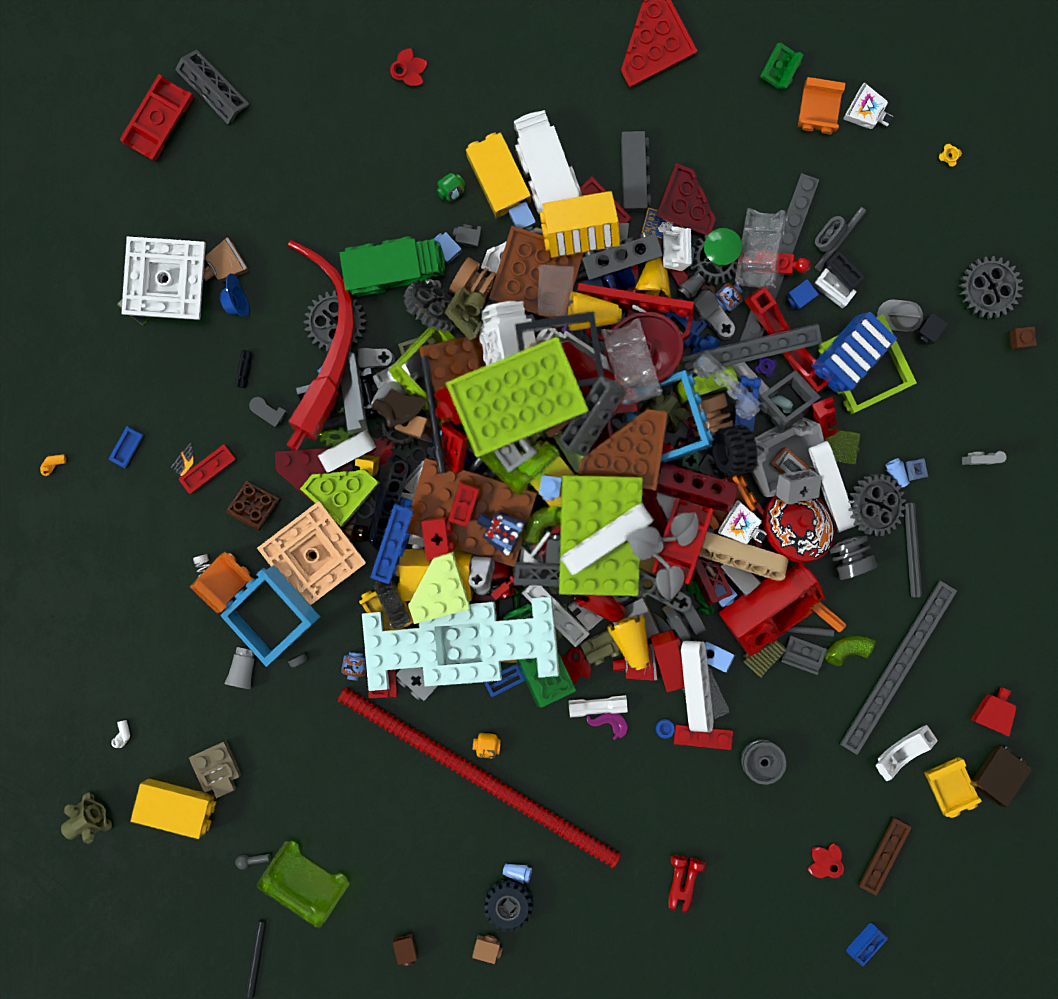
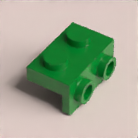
M777 43L760 77L777 89L787 88L792 83L793 75L800 67L804 54L801 52L795 53L783 43Z

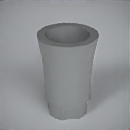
M237 647L224 684L251 689V677L255 661V654L251 650Z

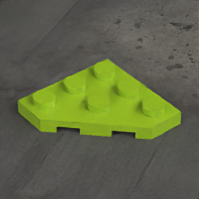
M366 470L312 474L300 490L315 503L320 501L335 522L344 527L378 487L380 482Z

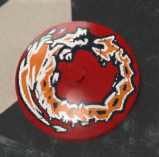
M775 495L765 506L763 513L764 531L767 533L768 541L780 555L787 557L788 560L793 562L810 563L818 560L830 550L835 537V526L829 509L820 498H814L810 501L795 502V504H786Z

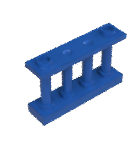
M401 497L400 503L394 504L370 578L389 584L393 574L396 575V566L399 565L400 556H403L410 533H407L414 512L411 509L413 500Z

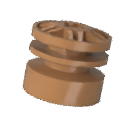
M468 257L456 274L449 292L455 295L457 290L464 286L470 294L473 292L480 293L486 300L491 293L496 273L492 272L486 278L489 269L485 268L481 273H478L480 263Z
M725 393L701 398L702 403L700 407L707 415L708 422H706L708 430L712 431V434H715L720 428L734 425L732 420L723 421V419L731 416L730 412L721 413L720 409L728 406ZM690 403L685 404L689 417H694ZM693 422L691 426L696 427V422ZM698 429L693 431L694 436H700Z

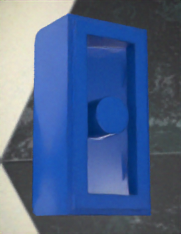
M869 923L846 949V952L860 965L864 966L888 940V937L873 923Z

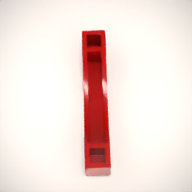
M766 287L759 288L744 300L769 335L791 330L781 314L777 302ZM805 348L782 353L794 371L797 370L816 392L829 384L824 378L822 379L815 374L812 364L816 360Z

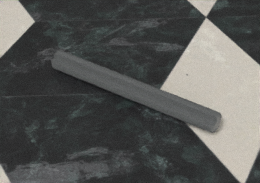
M905 503L911 596L916 598L922 597L915 503Z

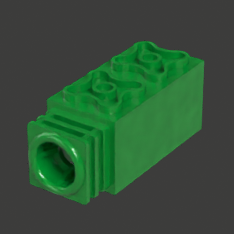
M412 236L383 241L382 245L375 246V243H370L362 246L345 248L344 252H339L345 291L357 297L384 293L389 288L411 285L412 282L416 283L417 280L428 282L430 277L445 275L443 250L439 241L435 239L421 242L413 239Z
M526 604L503 615L501 621L533 618L532 605ZM559 653V676L539 677L537 658L516 659L537 707L542 708L576 692Z

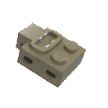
M226 740L189 757L204 793L213 790L216 798L236 789L233 780L242 774Z

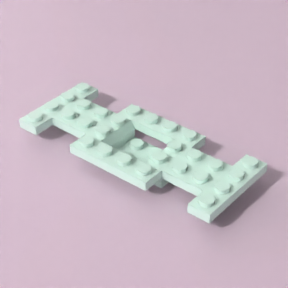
M552 597L531 599L533 618L497 621L495 602L470 604L471 608L469 610L420 622L419 628L384 631L383 612L363 613L362 621L369 691L389 689L388 670L423 667L425 686L502 680L500 661L537 658L539 677L559 676Z

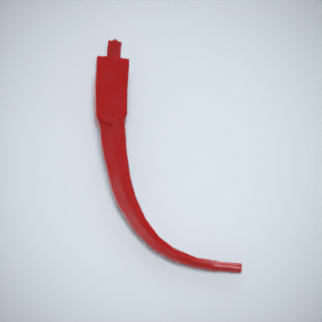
M290 240L288 247L317 263L331 278L337 291L339 304L338 323L327 357L317 378L311 382L303 399L289 420L295 432L287 446L297 451L305 437L316 441L339 396L338 390L346 370L353 341L354 317L350 293L345 291L344 279L338 270L313 250Z

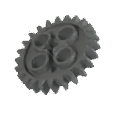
M986 256L983 257L982 262L980 259H977L975 261L976 265L971 263L969 265L971 270H964L967 276L960 278L965 282L959 285L960 288L964 289L960 295L966 296L962 302H969L967 309L973 307V314L980 311V317H983L986 313L987 319H990L993 314L995 318H998L1000 313L1003 316L1007 314L1006 309L1012 311V305H1018L1015 298L1022 297L1017 292L1023 290V287L1018 286L1023 280L1016 278L1020 274V272H1013L1016 266L1008 267L1009 260L1003 264L1002 257L996 261L995 256H992L990 260ZM992 270H996L999 273L998 279L992 277ZM975 279L981 280V288L975 286ZM993 285L994 288L989 290L988 286ZM1001 287L1007 289V296L1001 294ZM984 295L990 298V305L983 302Z
M417 280L416 283L412 282L405 291L404 297L406 299L404 302L408 303L407 308L412 309L410 313L417 315L416 320L421 319L422 324L427 323L430 329L434 326L436 331L441 328L443 332L446 330L451 332L452 329L455 330L457 328L455 323L445 314L447 307L453 299L451 297L452 293H446L445 288L440 289L439 284L434 286L431 281L427 284L425 280L422 282Z
M333 291L332 296L326 292L325 298L318 295L320 301L312 300L314 307L308 306L311 312L304 314L309 318V320L304 321L305 325H309V327L305 328V331L311 332L308 338H315L312 343L314 345L320 343V350L326 346L327 352H329L333 341L331 334L336 331L337 325L332 323L330 318L323 313V310H326L334 320H338V312H330L333 305H339L336 291ZM357 299L352 300L354 317L352 342L358 344L357 337L363 338L360 331H366L365 327L361 325L367 323L365 319H361L365 316V312H359L363 307L362 305L356 306ZM319 319H326L324 326L320 327L317 325Z
M884 474L864 476V480L858 481L859 486L853 487L856 493H850L853 500L848 501V503L853 504V507L849 508L848 511H853L854 513L850 518L856 519L854 525L859 526L858 530L864 531V534L871 536L890 534V529L896 530L895 524H901L898 518L904 517L901 510L906 509V507L902 506L906 499H901L904 492L898 491L901 485H895L896 480L890 479V476H884ZM865 499L870 502H875V504L868 503L865 501ZM880 506L889 508L890 511H888L887 509L880 508Z

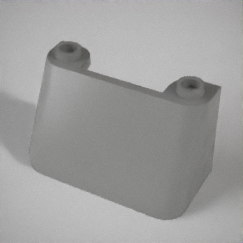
M802 417L784 431L780 427H774L754 438L757 445L756 467L750 473L761 494L766 497H773L777 493L778 478L781 473L770 462L781 448L787 447L809 468L816 472L808 448L825 442L819 423Z

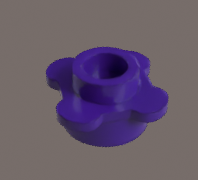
M767 357L759 358V365L755 368L756 373H762L767 378L772 377L774 367L777 366L776 360H771Z

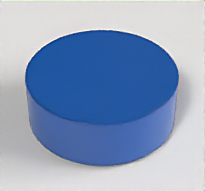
M661 719L657 722L655 730L659 737L667 739L674 734L675 726L669 719Z

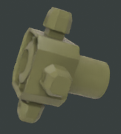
M654 390L651 393L652 401L650 404H643L641 412L647 409L668 411L665 429L670 433H676L679 429L678 422L688 419V410L682 408L679 401L673 396L663 395L661 391Z
M89 792L83 795L82 802L79 804H68L64 808V813L70 819L61 825V832L69 840H73L82 834L83 842L88 844L94 840L97 832L100 830L108 831L112 828V822L106 819V809L102 804L94 801V795Z

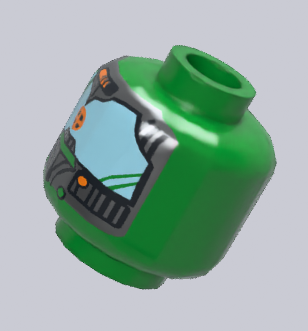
M449 173L438 181V189L436 191L441 199L445 198L451 202L464 194L466 184L459 174Z

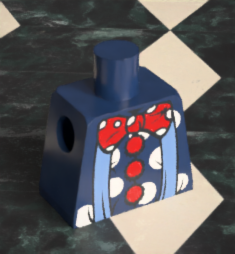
M496 511L492 518L482 513L477 521V524L487 528L483 538L506 556H509L527 523L525 519L501 511Z

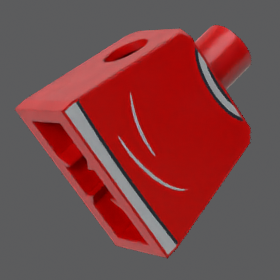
M648 643L650 662L647 663L646 668L640 670L631 668L623 655V659L612 660L613 671L625 670V677L627 679L656 681L657 670L653 644Z

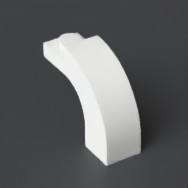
M925 725L888 748L878 758L879 762L875 766L884 779L889 781L910 760L931 750L938 740L929 727Z

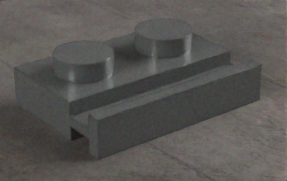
M789 636L785 647L787 650L784 652L780 662L818 675L827 649Z

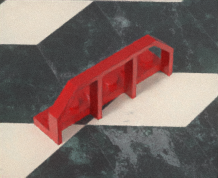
M581 283L578 285V293L616 303L619 308L621 306L628 308L636 305L645 311L655 312L657 310L662 314L670 312L676 313L680 317H688L686 332L681 335L683 341L689 338L694 315V302ZM612 324L611 331L617 324ZM589 328L583 329L589 339L592 340L591 330ZM598 334L599 341L607 342L609 336Z

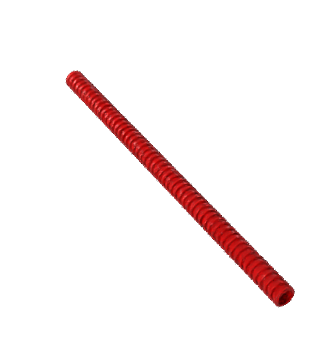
M348 687L344 688L338 698L339 703L343 702L344 706L348 705L349 709L353 708L354 712L358 711L359 715L363 714L364 718L367 717L369 721H374L375 725L379 724L380 728L384 727L385 731L389 730L390 734L394 733L395 737L399 736L400 740L404 739L405 743L409 742L410 746L414 745L416 750L420 749L421 753L425 752L426 756L430 755L431 759L435 758L436 762L440 761L441 765L445 764L446 768L450 767L451 771L455 770L457 775L460 773L462 778L466 777L467 781L471 780L472 784L476 783L477 787L481 786L482 790L486 789L487 793L491 792L492 796L496 795L497 799L501 798L503 803L506 801L508 806L512 805L513 809L517 808L518 812L522 811L523 815L527 814L528 818L532 817L533 821L537 820L538 824L542 823L543 827L547 826L549 831L553 830L554 834L558 833L559 837L563 836L564 840L568 839L569 843L573 842L574 846L578 845L579 849L583 848L584 852H589L591 856L594 855L595 859L599 858L600 862L604 861L605 865L609 864L610 868L617 865L621 853H616L614 849L611 850L604 843L601 844L600 840L596 841L595 837L591 838L590 834H584L585 831H579L580 828H574L573 824L569 825L568 821L565 822L563 818L560 819L553 812H548L549 809H543L544 806H538L537 802L533 803V800H528L527 796L523 797L522 793L519 794L517 790H512V787H507V784H502L501 780L497 781L496 777L492 778L491 774L487 775L486 771L482 772L481 768L477 769L476 765L472 766L471 762L468 763L466 759H461L460 755L456 756L455 752L451 753L450 749L446 750L445 746L441 747L440 743L436 744L435 740L431 741L430 737L426 738L425 734H420L419 730L418 732L415 731L414 727L410 728L409 724L405 725L404 721L400 722L399 718L395 719L394 715L390 716L389 712L385 713L384 709L380 710L379 706H374L373 702L369 703L368 699L364 700L363 696L359 697L358 693L354 694L353 690L349 691Z

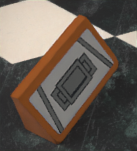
M787 447L781 448L770 462L781 474L811 469Z

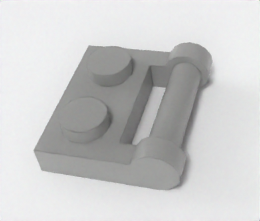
M526 437L518 440L526 451L522 456L513 443L494 450L509 473L538 453L537 449L531 446Z
M1002 451L988 453L987 455H985V452L968 453L967 457H962V465L1002 463L1006 460V454Z

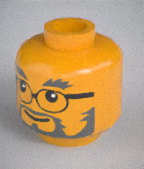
M482 732L478 735V739L474 738L473 750H476V755L480 758L493 759L496 757V754L499 755L501 739H498L496 734Z

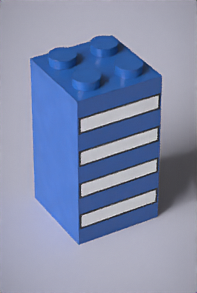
M871 312L856 315L812 364V367L815 369V374L822 379L824 378L833 391H850L868 373L897 338Z

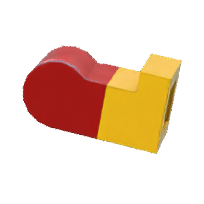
M363 454L355 459V466H359L360 470L368 471L378 480L379 457Z

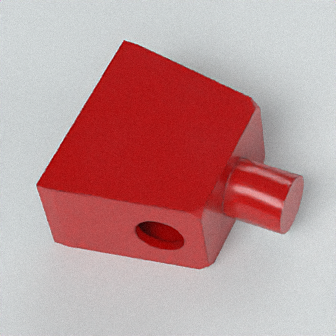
M1001 687L997 697L987 694L971 720L1009 736L1016 711V706L1008 703L1012 691Z

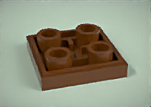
M246 481L226 510V514L260 531L280 500L278 497Z

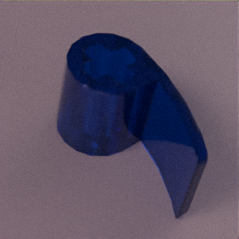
M632 267L600 277L603 287L625 290L637 285Z

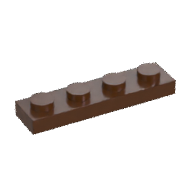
M893 817L858 885L860 888L877 896L912 828L911 826Z

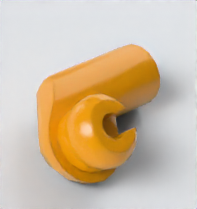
M65 454L46 457L40 467L41 474L48 476L56 465L66 464Z

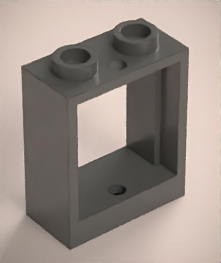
M795 370L760 396L758 404L760 409L771 417L774 425L784 431L812 411V404L819 402L821 397ZM790 385L806 403L786 417L770 398Z

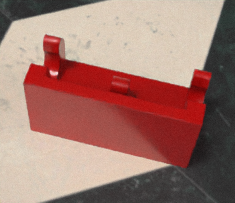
M830 397L812 404L814 422L820 424L824 440L839 432L838 428L828 430L830 426L837 424L833 398Z
M459 481L449 511L448 521L468 526L479 492L476 485H468L465 481Z

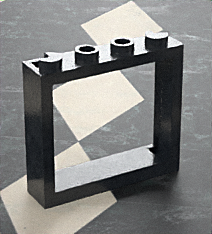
M594 311L515 324L519 352L525 350L523 332L589 322L598 378L576 382L580 391H582L581 387L587 386L591 390L599 377H604Z

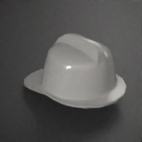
M888 300L879 307L877 316L884 314L891 330L914 331L920 327L923 321L921 307L911 301Z

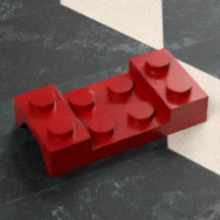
M158 74L119 140L156 162L165 147V141L180 116L186 112L194 99L193 94L181 89Z
M676 497L663 538L674 537L671 533V523L681 513L695 512L697 514L698 532L695 539L685 546L679 545L677 539L675 541L662 542L663 550L658 555L670 567H680L684 573V583L690 585L714 509L689 503ZM657 558L652 569L654 574H657L661 569H666Z

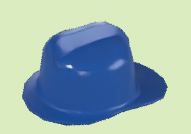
M230 273L226 279V288L221 291L219 300L228 314H239L242 317H246L250 311L248 299L237 277Z

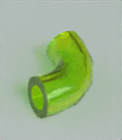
M543 507L534 512L527 520L521 540L540 543L542 532L547 527L561 526V507Z
M846 636L836 641L828 649L824 658L835 666H841L843 661L851 655H860L868 659L876 645V641L862 636Z

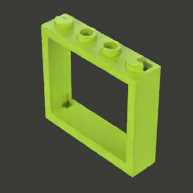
M884 314L876 317L893 334ZM837 336L818 345L820 348L818 349L820 355L837 338ZM897 341L891 345L888 352L903 384L859 405L856 404L850 391H837L838 394L843 396V406L846 407L847 412L850 411L851 414L856 413L917 383Z
M434 326L431 329L428 327L388 370L392 374L393 379L405 388L409 396L426 399L422 410L428 414L429 408L426 393L402 366L430 336L438 343L455 339L448 330L443 332L440 328L436 331Z

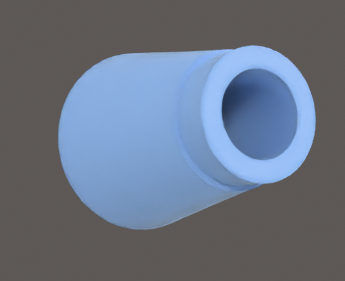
M899 458L891 460L885 465L887 473L893 480H896L897 485H901L900 488L910 483L904 463Z
M505 864L503 875L522 884L529 883L532 868H529L528 865Z

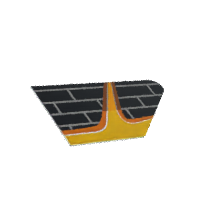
M191 443L185 447L170 466L181 476L193 465V446Z

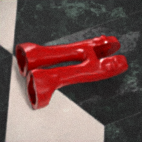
M672 855L670 861L674 866V877L669 894V909L675 911L677 899L683 900L682 912H688L693 899L697 875L699 872L705 871L707 863L690 858L685 887L682 888V880L688 858Z

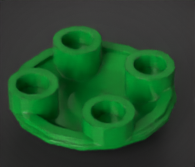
M719 228L712 231L706 237L704 252L712 263L722 267L735 262L742 253V241L735 231L728 228Z

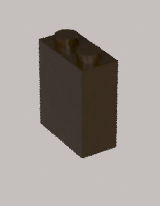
M996 746L993 748L970 785L1000 807L1009 806L1032 771L1026 760L1015 757L1012 754L1013 751L1006 746Z

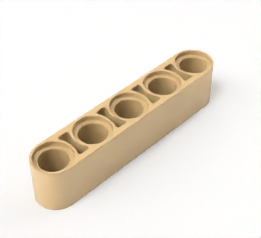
M710 532L706 533L699 554L700 557L773 580H784L786 577L787 557Z

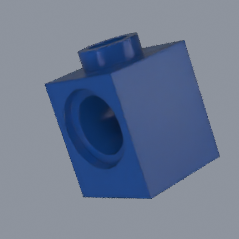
M807 279L786 296L788 297V304L798 311L819 294Z

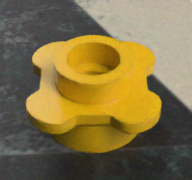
M946 144L943 153L939 155V160L945 161L949 166L953 167L956 165V160L962 155V152L951 144Z

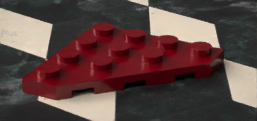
M330 448L275 452L276 471L313 504H316L300 488L312 474H327L318 455ZM353 460L328 473L354 471ZM356 513L346 524L357 523Z

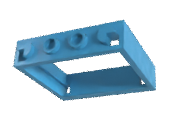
M686 370L673 374L669 379L658 385L634 388L636 396L673 382L683 381L702 441L661 455L660 465L713 446L712 431L708 430L706 426L708 418L705 411L701 410L700 404L702 400L700 394L695 392L694 389L696 381L693 375ZM637 411L626 412L628 423L638 416Z
M274 565L267 570L263 568L257 573L258 578L256 580L253 578L245 585L247 589H242L234 596L236 600L228 602L225 611L220 615L266 667L275 661L320 618L318 613ZM265 580L302 621L273 651L236 611Z

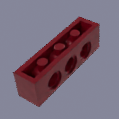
M662 463L655 491L729 513L734 505L738 484L730 480L714 478L709 474L696 473L692 469L678 468L674 464ZM674 479L680 480L681 483L675 482ZM693 484L698 485L700 488H695ZM712 489L716 490L719 494L712 492Z

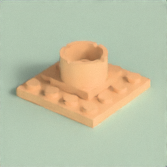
M320 501L257 548L269 565H274L309 605H312L366 564V561ZM313 551L317 554L315 559L311 557Z

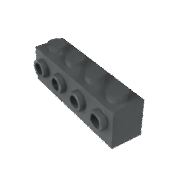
M600 376L584 401L588 412L575 416L559 442L568 452L585 457L627 392L617 381Z

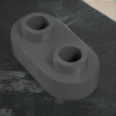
M835 216L828 221L815 239V245L820 251H829L834 247L847 230L846 221L841 216Z

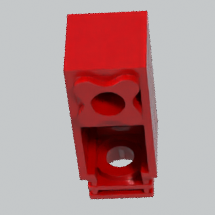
M797 563L787 570L784 580L767 578L747 596H740L739 599L726 606L719 614L730 633L749 657H751L812 614L811 608L816 603L818 604L820 600L825 599L822 586L813 573L806 566H803L802 563Z

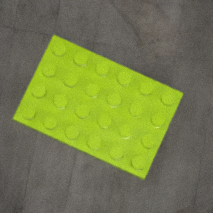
M558 337L446 383L476 457L588 412Z
M562 475L559 594L638 596L639 558L634 555L627 540L573 575L567 569L561 557L635 506L641 504L642 477Z

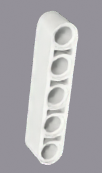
M825 441L808 448L815 471L822 476L820 486L837 532L840 533L857 526L854 525L856 520L850 518L853 511H848L851 505L848 503L849 499L829 443Z
M639 504L566 552L561 557V560L573 575L627 540L625 536L629 533L648 526L653 519L643 504Z
M683 641L681 656L689 729L695 732L710 733L713 729V712L706 646L703 641Z

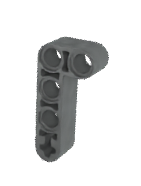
M639 567L638 590L678 611L684 612L689 610L691 607V597L686 591L680 589L673 601H671L672 599L664 598L660 595L657 588V576ZM645 579H651L653 585L647 588L643 586L642 582ZM613 595L617 601H625L629 597L627 595ZM686 598V603L679 605L678 599Z

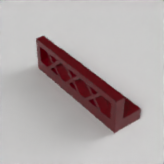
M698 557L693 575L707 605H713L733 595L719 563L713 560L710 563V559L705 561ZM708 566L716 569L715 579L707 575L706 570ZM716 583L724 586L726 594L717 596L714 590Z

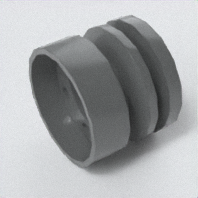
M867 535L854 536L842 540L830 548V554L839 552V555L834 556L832 560H842L843 562L836 567L840 580L863 574L878 567L874 554H864L865 551L871 548V544L861 546L862 543L869 540Z

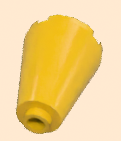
M662 257L646 262L633 292L671 298L668 270L663 267Z
M571 292L569 300H572L573 303L568 306V315L594 311L596 327L617 324V321L621 320L622 309L618 307V304L582 293ZM586 322L568 325V327H570L569 331L588 329L590 324Z
M640 614L639 618H637V615L617 621V625L612 627V624L608 625L607 629L630 667L636 668V670L646 668L647 663L650 661L644 614Z

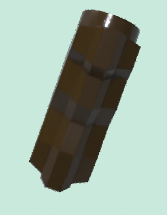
M338 524L350 541H367L369 532L367 526L345 524L344 527H341Z

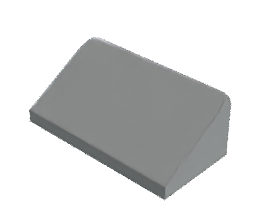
M725 564L720 566L745 596L760 584L751 572Z

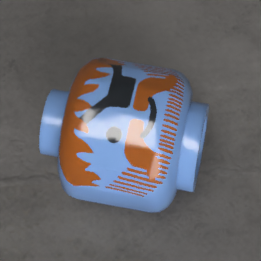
M726 283L715 293L717 301L724 311H733L743 301L741 295L743 291L737 284Z
M349 652V655L343 657L342 673L347 675V679L358 681L359 677L366 675V657H364L363 653Z

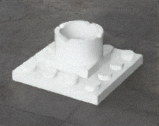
M127 237L121 314L200 320L206 243L201 241Z

